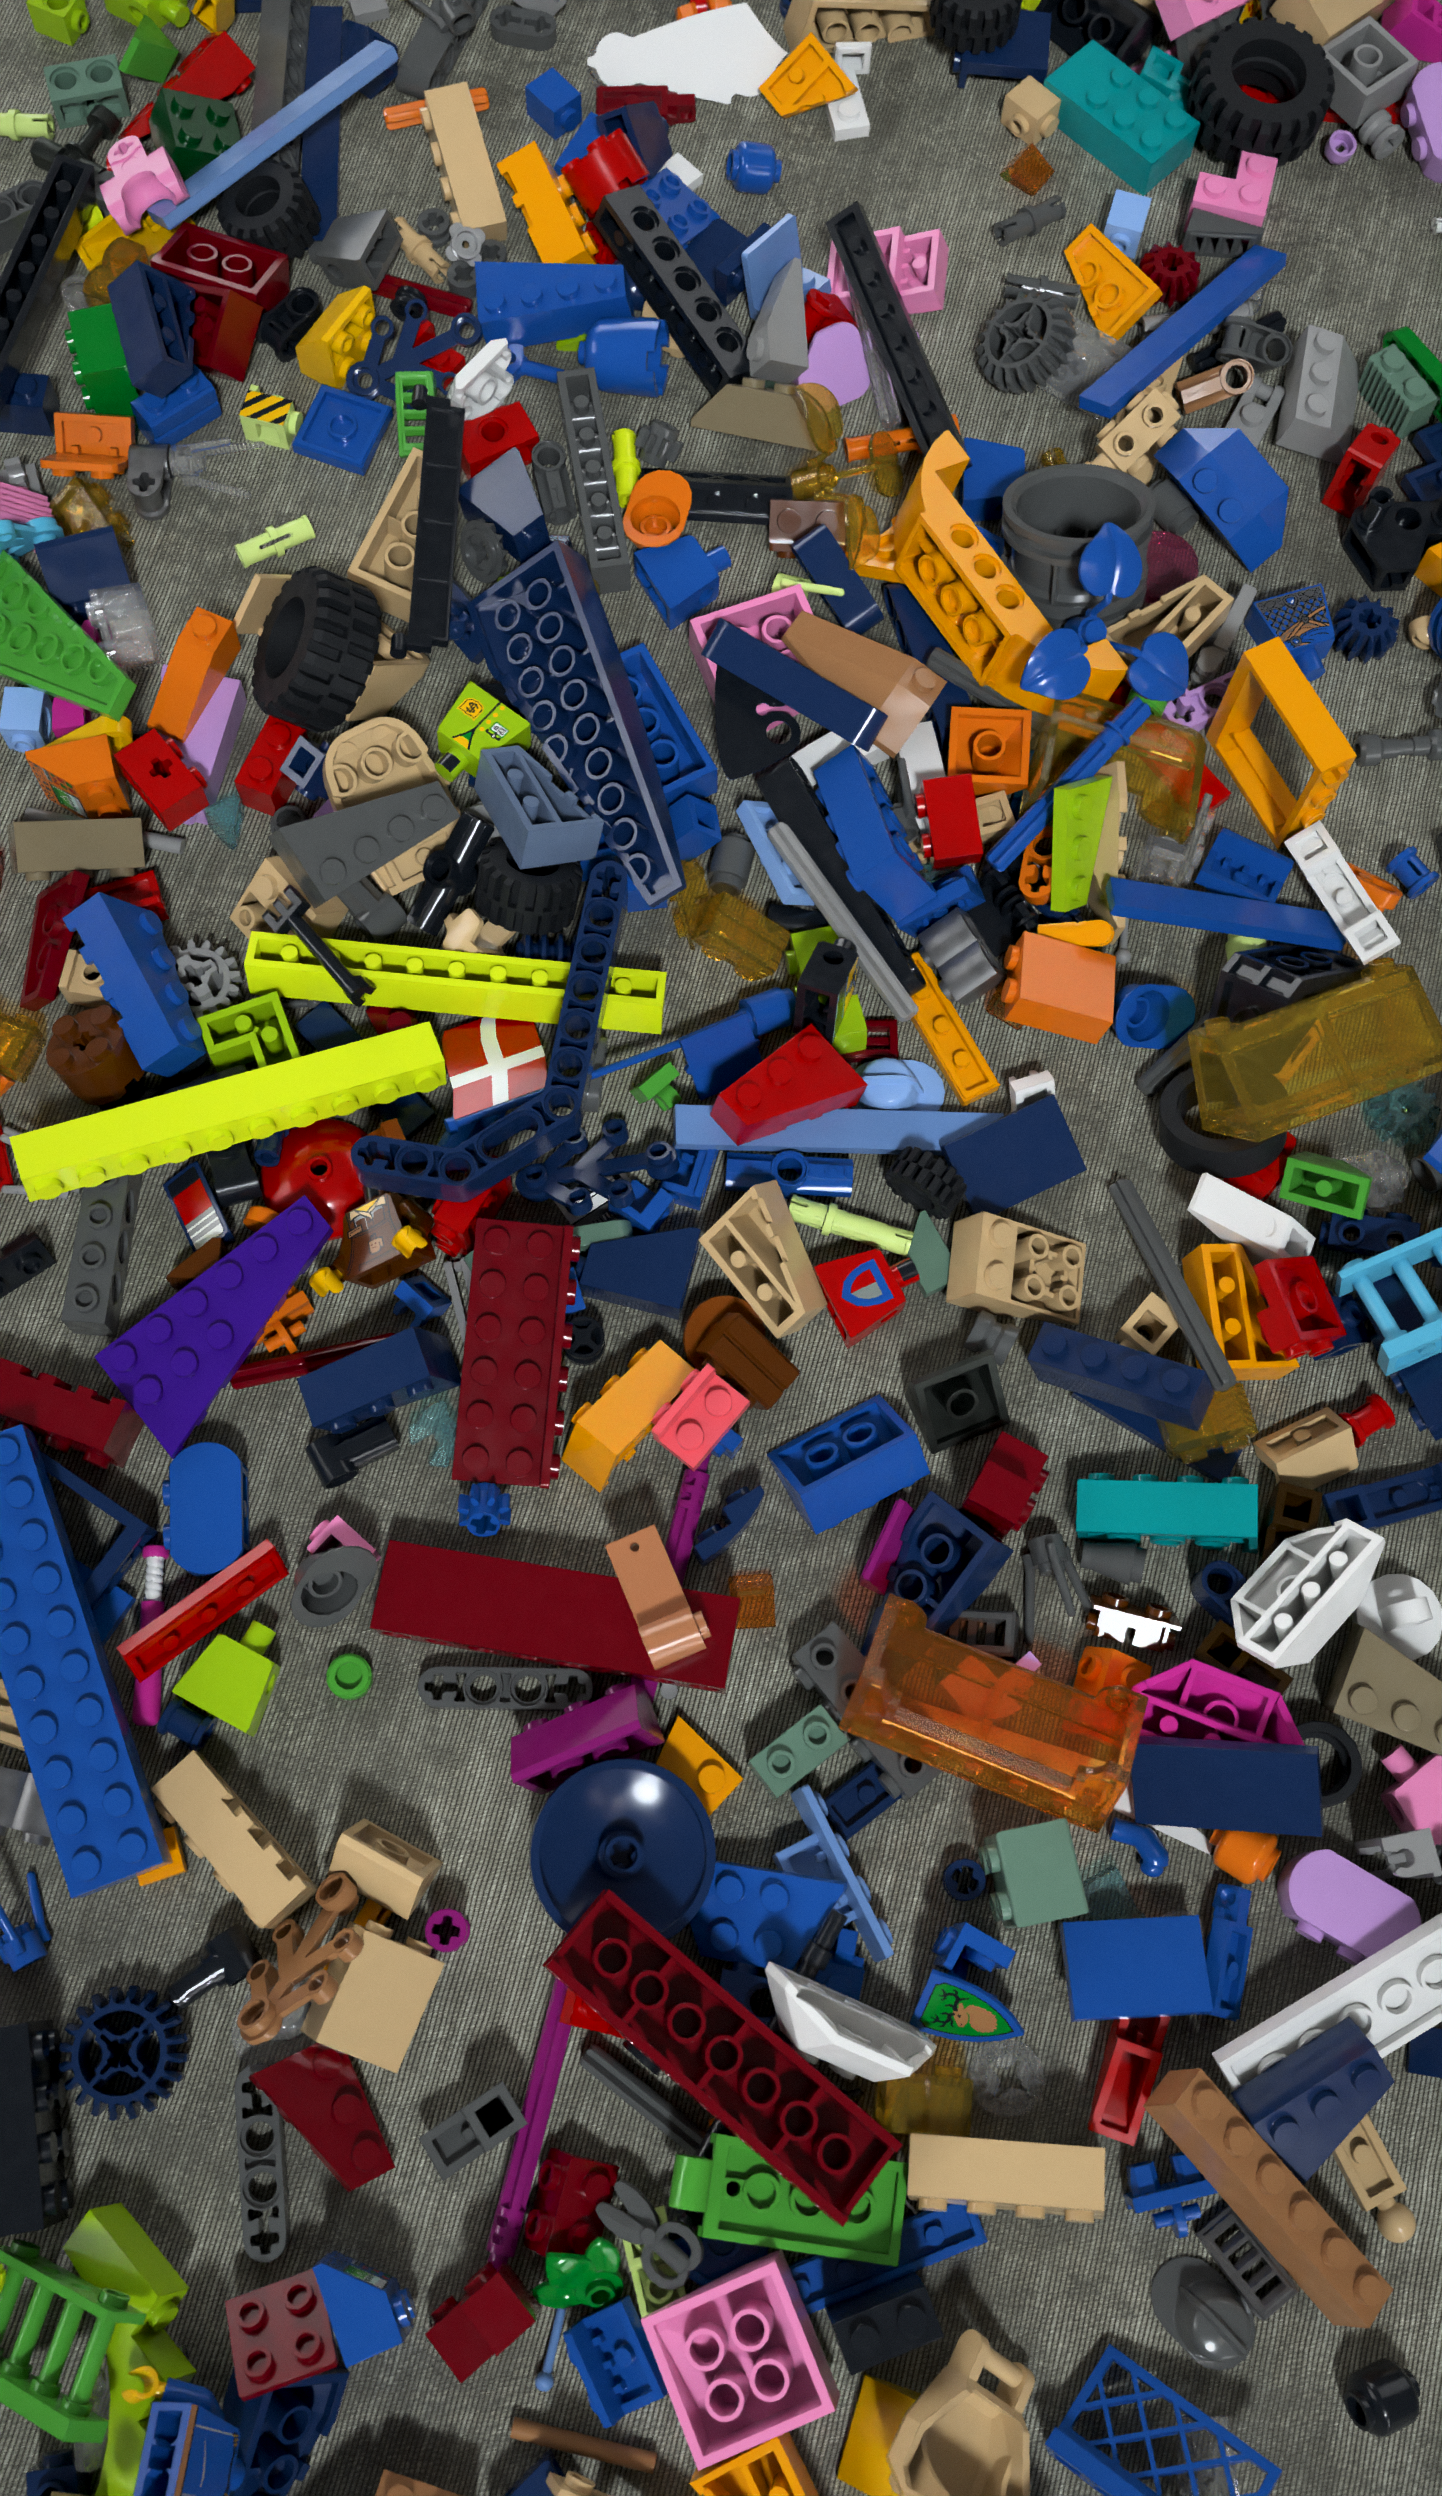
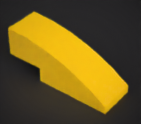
M146 209L140 219L142 227L126 237L117 222L109 214L78 239L75 250L88 271L93 275L134 263L136 260L139 261L157 253L184 222L196 224L192 217L189 216L175 228L168 230L153 222Z

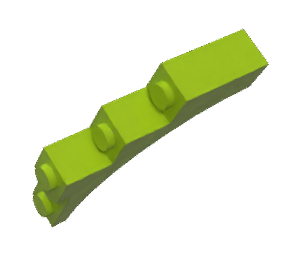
M120 2202L89 2209L62 2247L82 2279L100 2289H114L131 2297L129 2305L147 2314L143 2325L116 2323L106 2351L110 2390L108 2443L95 2496L134 2495L152 2402L161 2401L160 2398L153 2396L136 2404L125 2401L121 2395L123 2391L127 2389L137 2390L140 2393L144 2391L143 2380L138 2376L129 2375L128 2372L141 2366H150L157 2372L159 2381L167 2382L168 2377L188 2383L197 2373L196 2369L164 2330V2327L176 2317L179 2311L177 2305L189 2290V2287Z

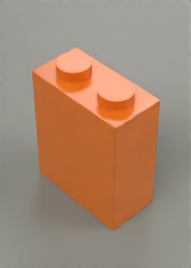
M1028 931L1023 932L1015 945H1009L1003 961V967L1008 969L1007 979L1001 992V1001L1005 1002L1004 1020L1097 1044L1113 1024L1116 956Z

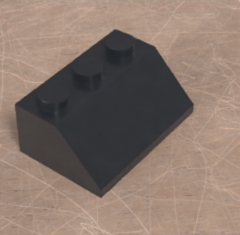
M1041 0L1035 10L1037 12L1052 13L1050 39L1071 56L1094 39L1128 67L1143 56L1163 25L1162 22L1134 0Z

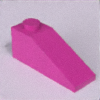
M1396 0L1383 11L1381 26L1415 58L1431 63L1442 62L1441 3L1436 0Z

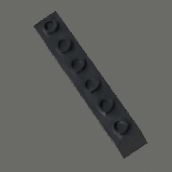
M637 184L604 195L594 217V225L621 264L624 265L625 270L659 319L666 320L670 335L714 397L726 384H742L743 377L755 378L750 377V363L746 354L747 339L641 186Z

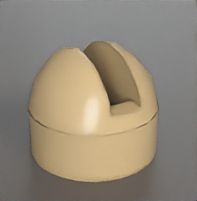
M1430 616L1416 618L1408 625L1410 641L1414 647L1420 650H1429L1431 648L1427 630Z

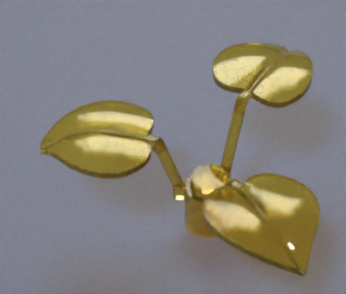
M803 383L794 388L802 401L810 438L815 448L821 453L815 458L808 459V466L793 470L791 474L792 490L798 499L814 497L815 501L826 499L845 502L844 519L849 570L857 569L873 559L879 551L880 531L877 518L870 506H864L862 496L832 493L831 491L837 486L839 479L874 471L877 491L887 498L897 496L902 491L904 485L903 472L898 464L897 447L887 432H874L869 440V455L872 464L836 472L832 464H826L822 461L837 450L838 444L836 439L840 438L843 434V419L840 406L833 393L823 385Z

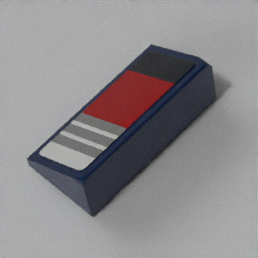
M198 1161L189 1164L163 1184L193 1252L197 1251L212 1237L222 1238L225 1245L236 1241Z

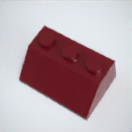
M187 222L180 226L150 260L152 268L179 281L230 289L262 306V313L271 310L290 292L287 254Z

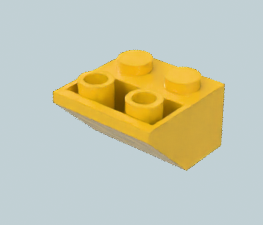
M363 285L340 293L335 297L295 347L301 373L321 384L341 389L344 386L348 370L356 362L364 360L371 339V323L376 317L371 288Z

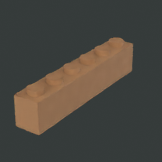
M1201 2068L1168 2071L1143 2107L1272 2256L1282 2265L1332 2325L1370 2328L1394 2289Z

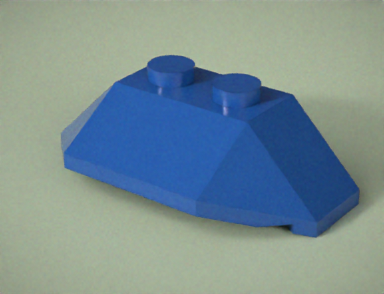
M1183 428L1153 455L1250 573L1282 547L1289 487L1240 428Z

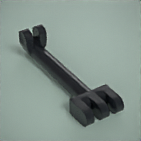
M288 885L283 890V893L292 903L289 905L285 900L277 897L272 904L281 916L278 917L274 912L267 909L262 918L277 934H287L292 930L338 983L349 1000L355 1006L361 1007L366 1001L363 996L364 993L371 995L377 987L368 978L361 975L353 976L302 917L311 905L296 888Z

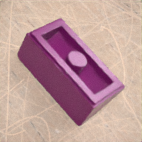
M902 1499L896 1500L858 1580L860 1582L859 1585L882 1596L885 1595L889 1580L886 1578L890 1566H895L903 1543L900 1538L904 1526L915 1512L906 1501Z

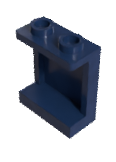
M1020 10L1015 35L1012 39H1008L1007 44L1002 48L996 46L994 52L980 51V54H972V51L961 53L955 49L952 73H959L958 88H965L968 74L1025 79L1030 75L1044 85L1048 71L1052 13Z

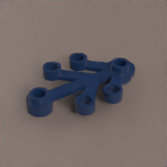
M411 299L405 306L406 319L392 359L379 364L385 342L390 341L395 335V325L387 316L380 315L375 317L371 323L372 335L364 360L353 364L347 372L346 384L348 390L354 395L369 400H374L381 395L396 401L395 384L386 381L394 377L395 372L432 371L436 378L437 388H439L443 395L447 396L449 391L444 390V382L448 378H455L456 374L453 372L442 373L421 363L457 345L466 348L477 345L483 334L479 320L473 314L460 313L452 320L449 331L414 347L420 325L424 324L429 318V309L422 300ZM416 305L422 306L424 310L423 315L418 319L411 317V309ZM381 322L389 324V332L386 335H379L377 333V326ZM466 325H471L474 327L473 336L468 339L461 336L462 328ZM364 375L372 377V385L369 388H361L360 379ZM407 404V409H414L410 404Z
M614 1118L604 1123L602 1126L603 1137L574 1166L563 1167L574 1154L582 1153L589 1145L586 1132L582 1127L573 1136L562 1142L563 1144L543 1163H535L523 1168L518 1173L515 1183L518 1192L528 1201L543 1202L551 1198L567 1207L572 1215L583 1216L593 1208L590 1192L586 1188L608 1199L615 1208H625L633 1203L635 1195L631 1183L624 1179L612 1182L605 1178L606 1176L646 1169L648 1175L653 1179L663 1180L677 1173L679 1160L674 1147L665 1141L651 1143L644 1153L604 1160L617 1146L625 1144L629 1139V1132L625 1121ZM576 1182L584 1187H575L570 1190L562 1184Z

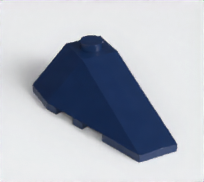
M337 2365L333 2369L243 2401L238 2395L233 2366L224 2397L223 2412L225 2414V2421L239 2429L240 2441L237 2458L244 2462L245 2477L240 2487L230 2491L229 2496H287L295 2479L303 2481L311 2467L306 2459L320 2435L328 2436L336 2421L350 2374L345 2367Z

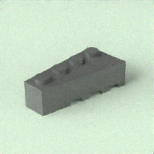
M435 781L278 828L268 839L315 909L461 816L440 783Z

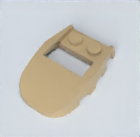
M377 717L340 734L332 742L325 755L322 770L323 782L334 812L435 781L440 783L453 805L454 802L447 787L450 782L442 778L436 771L435 764L427 754L428 747L410 725L399 719ZM458 806L455 807L456 810H457V812H458L459 815L461 816V812H460V810H459V807H458ZM459 818L372 872L370 876L384 893H388L391 896L424 881L423 866L426 859L434 851L443 850Z

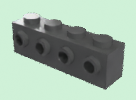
M835 1621L792 1655L791 1663L795 1667L790 1672L795 1680L806 1692L813 1688L823 1701L821 1705L837 1725L842 1724L852 1736L848 1743L855 1754L864 1763L871 1760L878 1766L882 1774L877 1779L893 1799L901 1795V1798L906 1803L951 1764L949 1759ZM906 1758L912 1764V1769L910 1773L907 1772L904 1767V1761Z

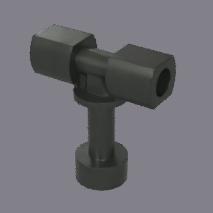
M96 105L87 116L89 128L78 143L68 141L63 147L43 136L39 137L34 142L30 151L34 165L49 172L56 155L60 154L93 165L95 176L105 172L106 169L92 161L90 153L101 138L110 140L120 128L119 120L105 106Z

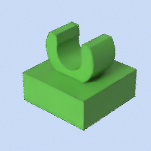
M669 1061L660 1065L629 1092L639 1104L653 1098L663 1112L667 1109L670 1110L682 1100L678 1092L669 1084L680 1073Z

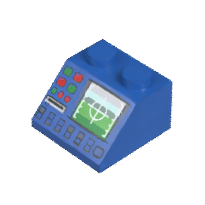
M337 2251L326 2254L312 2267L346 2368L405 2341L413 2329L412 2319L417 2317V2311L409 2289L404 2288L401 2290L397 2278Z

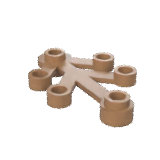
M337 1872L328 1876L318 1887L315 1899L323 1909L306 1936L305 1931L293 1919H286L276 1927L272 1940L277 1945L278 1969L267 1959L257 1961L249 1969L246 1981L251 1986V2000L244 2005L237 2018V2026L241 2029V2037L248 2044L258 2045L271 2040L281 2029L283 2018L310 2000H313L318 2005L329 2002L336 1994L339 1984L328 1971L319 1969L337 1957L346 1963L354 1960L361 1953L364 1941L352 1928L341 1930L333 1940L318 1949L337 1916L343 1917L354 1910L359 1901L356 1885L344 1873ZM311 1975L307 1983L292 1991L296 1984Z

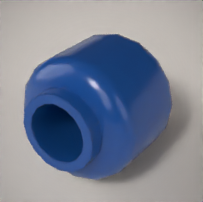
M745 140L738 143L735 149L729 151L726 163V178L732 182V186L737 192L765 195L770 191L773 183H778L780 180L782 163L780 159H776L775 150L770 144Z

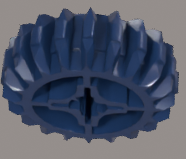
M138 1985L129 1986L126 1997H124L120 1986L111 1987L109 2002L101 1993L92 1996V2005L95 2012L86 2006H80L76 2010L77 2016L83 2022L82 2025L78 2023H68L66 2025L65 2031L75 2036L74 2042L60 2043L59 2050L71 2052V2060L60 2063L59 2070L61 2072L73 2070L75 2077L67 2080L64 2084L66 2090H72L79 2086L82 2087L83 2090L77 2095L75 2100L78 2106L84 2105L92 2097L94 2098L91 2106V2115H101L108 2105L109 2120H119L124 2107L129 2119L138 2118L141 2111L140 2102L148 2112H152L158 2108L155 2093L164 2099H168L173 2095L172 2088L167 2084L166 2079L174 2082L183 2080L184 2074L182 2071L173 2068L175 2062L189 2061L190 2054L177 2052V2044L186 2043L190 2040L188 2033L177 2035L174 2033L173 2028L184 2022L182 2015H176L169 2019L166 2018V2015L173 2006L171 2000H164L156 2008L154 2007L158 1998V1991L148 1990L141 2000V1990ZM120 2011L135 2012L145 2018L140 2025L134 2026L127 2033L121 2032L116 2027H110L105 2022L107 2018ZM154 2030L158 2035L160 2043V2058L156 2070L152 2068L154 2064L148 2058L146 2051L147 2044L154 2035ZM94 2034L97 2036L95 2041L100 2045L103 2054L100 2064L94 2070L96 2074H94L90 2062V2047ZM135 2039L128 2051L129 2056L132 2058L131 2062L127 2060L115 2065L118 2062L117 2058L121 2054L116 2041H119V2044L130 2043V2040ZM122 2071L127 2072L133 2078L139 2077L145 2083L143 2087L133 2093H118L105 2087L110 2079L116 2078Z

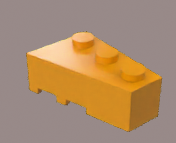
M535 140L498 162L496 165L500 174L504 176L515 193L511 197L516 207L522 209L529 226L527 231L542 263L597 264L594 255L599 250L589 231L585 233L582 226L587 222L579 205L576 202L572 204L570 200L574 193L564 179V175H557Z

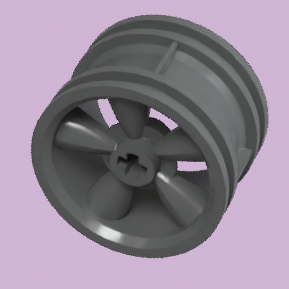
M1060 464L1036 469L1022 475L1006 489L1003 496L1001 518L1004 552L1000 559L1054 630L1064 628L1066 622L1073 617L1085 616L1088 608H1093L1104 598V596L1095 597L1087 593L1079 581L1078 565L1082 552L1100 531L1104 523L1117 525L1134 541L1141 556L1142 576L1139 586L1133 595L1128 598L1113 596L1112 602L1100 611L1097 617L1108 628L1127 618V615L1132 611L1142 607L1146 596L1149 570L1147 563L1148 544L1153 534L1156 509L1154 495L1143 482L1134 476L1117 469L1092 464Z

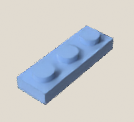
M743 800L736 812L783 905L814 906L813 900L767 837L769 829L779 823L768 802Z

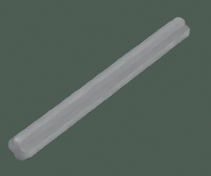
M783 822L775 824L767 832V837L837 936L848 939L856 945L857 953L859 954V967L896 1019L903 1023L910 1020L918 1013V1007L790 827Z

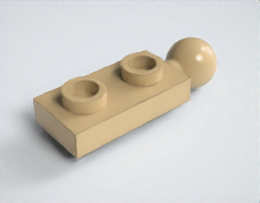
M1366 2114L1333 2151L1332 2155L1360 2209L1367 2212L1376 2206L1378 2207L1377 2227L1382 2236L1393 2243H1404L1414 2235L1416 2220L1412 2211L1404 2204L1396 2202L1394 2196L1407 2190L1373 2123L1368 2114Z

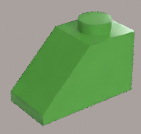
M1302 1151L1287 1158L1279 1198L1362 1220L1372 1177L1345 1161Z

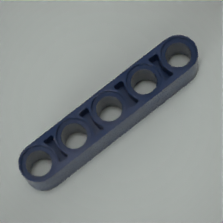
M891 583L884 585L885 606L902 653L916 658L925 666L930 654L936 647L953 655L950 644L906 584ZM945 678L943 679L947 681L946 685L925 714L926 721H932L940 752L948 751L951 707H972L967 691Z
M722 618L719 619L701 652V655L867 752H869L888 718L887 714Z

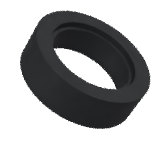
M1212 1062L1192 1067L1173 1078L1162 1093L1159 1109V1137L1161 1145L1166 1154L1176 1164L1198 1175L1208 1173L1216 1178H1236L1253 1174L1275 1161L1285 1146L1289 1114L1288 1098L1284 1089L1273 1077H1266L1235 1062ZM1213 1100H1231L1244 1103L1257 1110L1262 1116L1264 1123L1256 1132L1248 1136L1220 1140L1204 1137L1193 1132L1184 1123L1183 1117L1189 1109L1198 1104Z

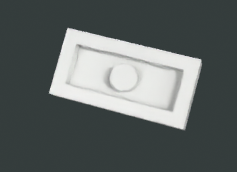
M854 69L843 71L858 88V91L853 95L824 105L834 142L869 136L870 123Z

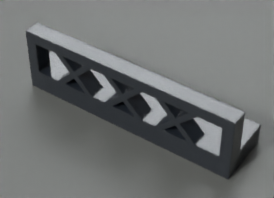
M642 468L639 478L640 480L644 475L656 470H670L680 474L689 483L692 491V502L687 517L689 521L769 525L770 498L792 499L793 477Z

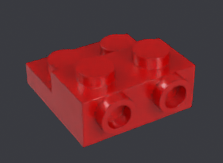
M508 1176L467 1202H451L437 1199L432 1209L435 1224L430 1230L437 1237L434 1243L435 1246L452 1257H456L458 1253L466 1256L473 1251L477 1218H496L513 1191L511 1176Z
M1314 1256L1266 1259L1253 1266L1258 1278L1259 1291L1269 1304L1268 1308L1256 1313L1261 1325V1335L1270 1347L1272 1354L1283 1353L1286 1361L1306 1354L1310 1358L1316 1357L1334 1349L1332 1342L1347 1335Z

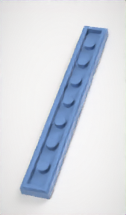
M378 40L371 42L184 181L190 195L189 198L176 206L172 200L163 199L149 207L147 212L152 221L168 230L175 228L396 63L399 57L394 46Z
M675 1104L673 1108L674 1149L774 1152L793 1150L815 1153L899 1155L904 1148L911 1146L913 1149L914 1147L920 1148L923 1153L928 1151L933 1155L944 1156L940 1146L1003 1117L1004 1113L836 1109L824 1113L819 1118L807 1119L789 1125L785 1130L737 1146L710 1116L714 1105Z

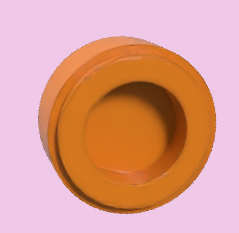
M254 1205L249 1208L243 1223L256 1233L278 1216L279 1213L264 1206Z

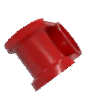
M810 289L806 294L807 300L804 303L808 343H811L817 331L840 321L851 323L858 329L857 322L838 295L820 292L816 289Z

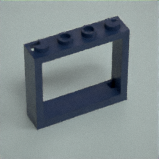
M40 1450L46 1471L126 1526L83 1585L90 1607L94 1611L104 1600L105 1596L103 1594H110L115 1586L118 1587L142 1554L143 1547L151 1542L158 1531Z

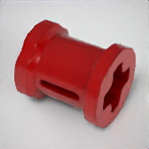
M1376 1393L1367 1396L1365 1403L1350 1413L1343 1411L1338 1414L1340 1418L1352 1427L1356 1448L1364 1445L1368 1436L1381 1428L1388 1430L1396 1422L1395 1416L1387 1402Z

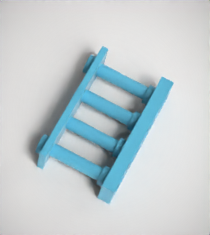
M1442 1227L1367 1260L1362 1258L1354 1259L1346 1263L1337 1272L1335 1292L1338 1297L1356 1290L1385 1338L1383 1344L1380 1345L1377 1363L1385 1376L1442 1352V1312L1438 1309L1413 1268V1265L1433 1256H1436L1442 1266ZM1396 1273L1425 1320L1423 1326L1410 1332L1401 1330L1373 1285L1374 1282Z

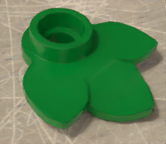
M598 2237L589 2245L585 2255L547 2253L546 2274L548 2281L532 2289L533 2297L542 2305L554 2309H565L579 2304L594 2308H603L610 2305L621 2296L624 2288L622 2275L618 2271L621 2260L619 2250L610 2241Z

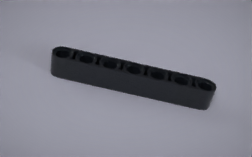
M786 757L756 779L762 794L777 820L790 827L907 993L912 997L927 987L922 973L885 910L864 890L857 892L846 876L849 866L841 858L835 847L839 839L829 828L825 820V816L828 815L827 810L819 801L813 786L800 765L793 757Z

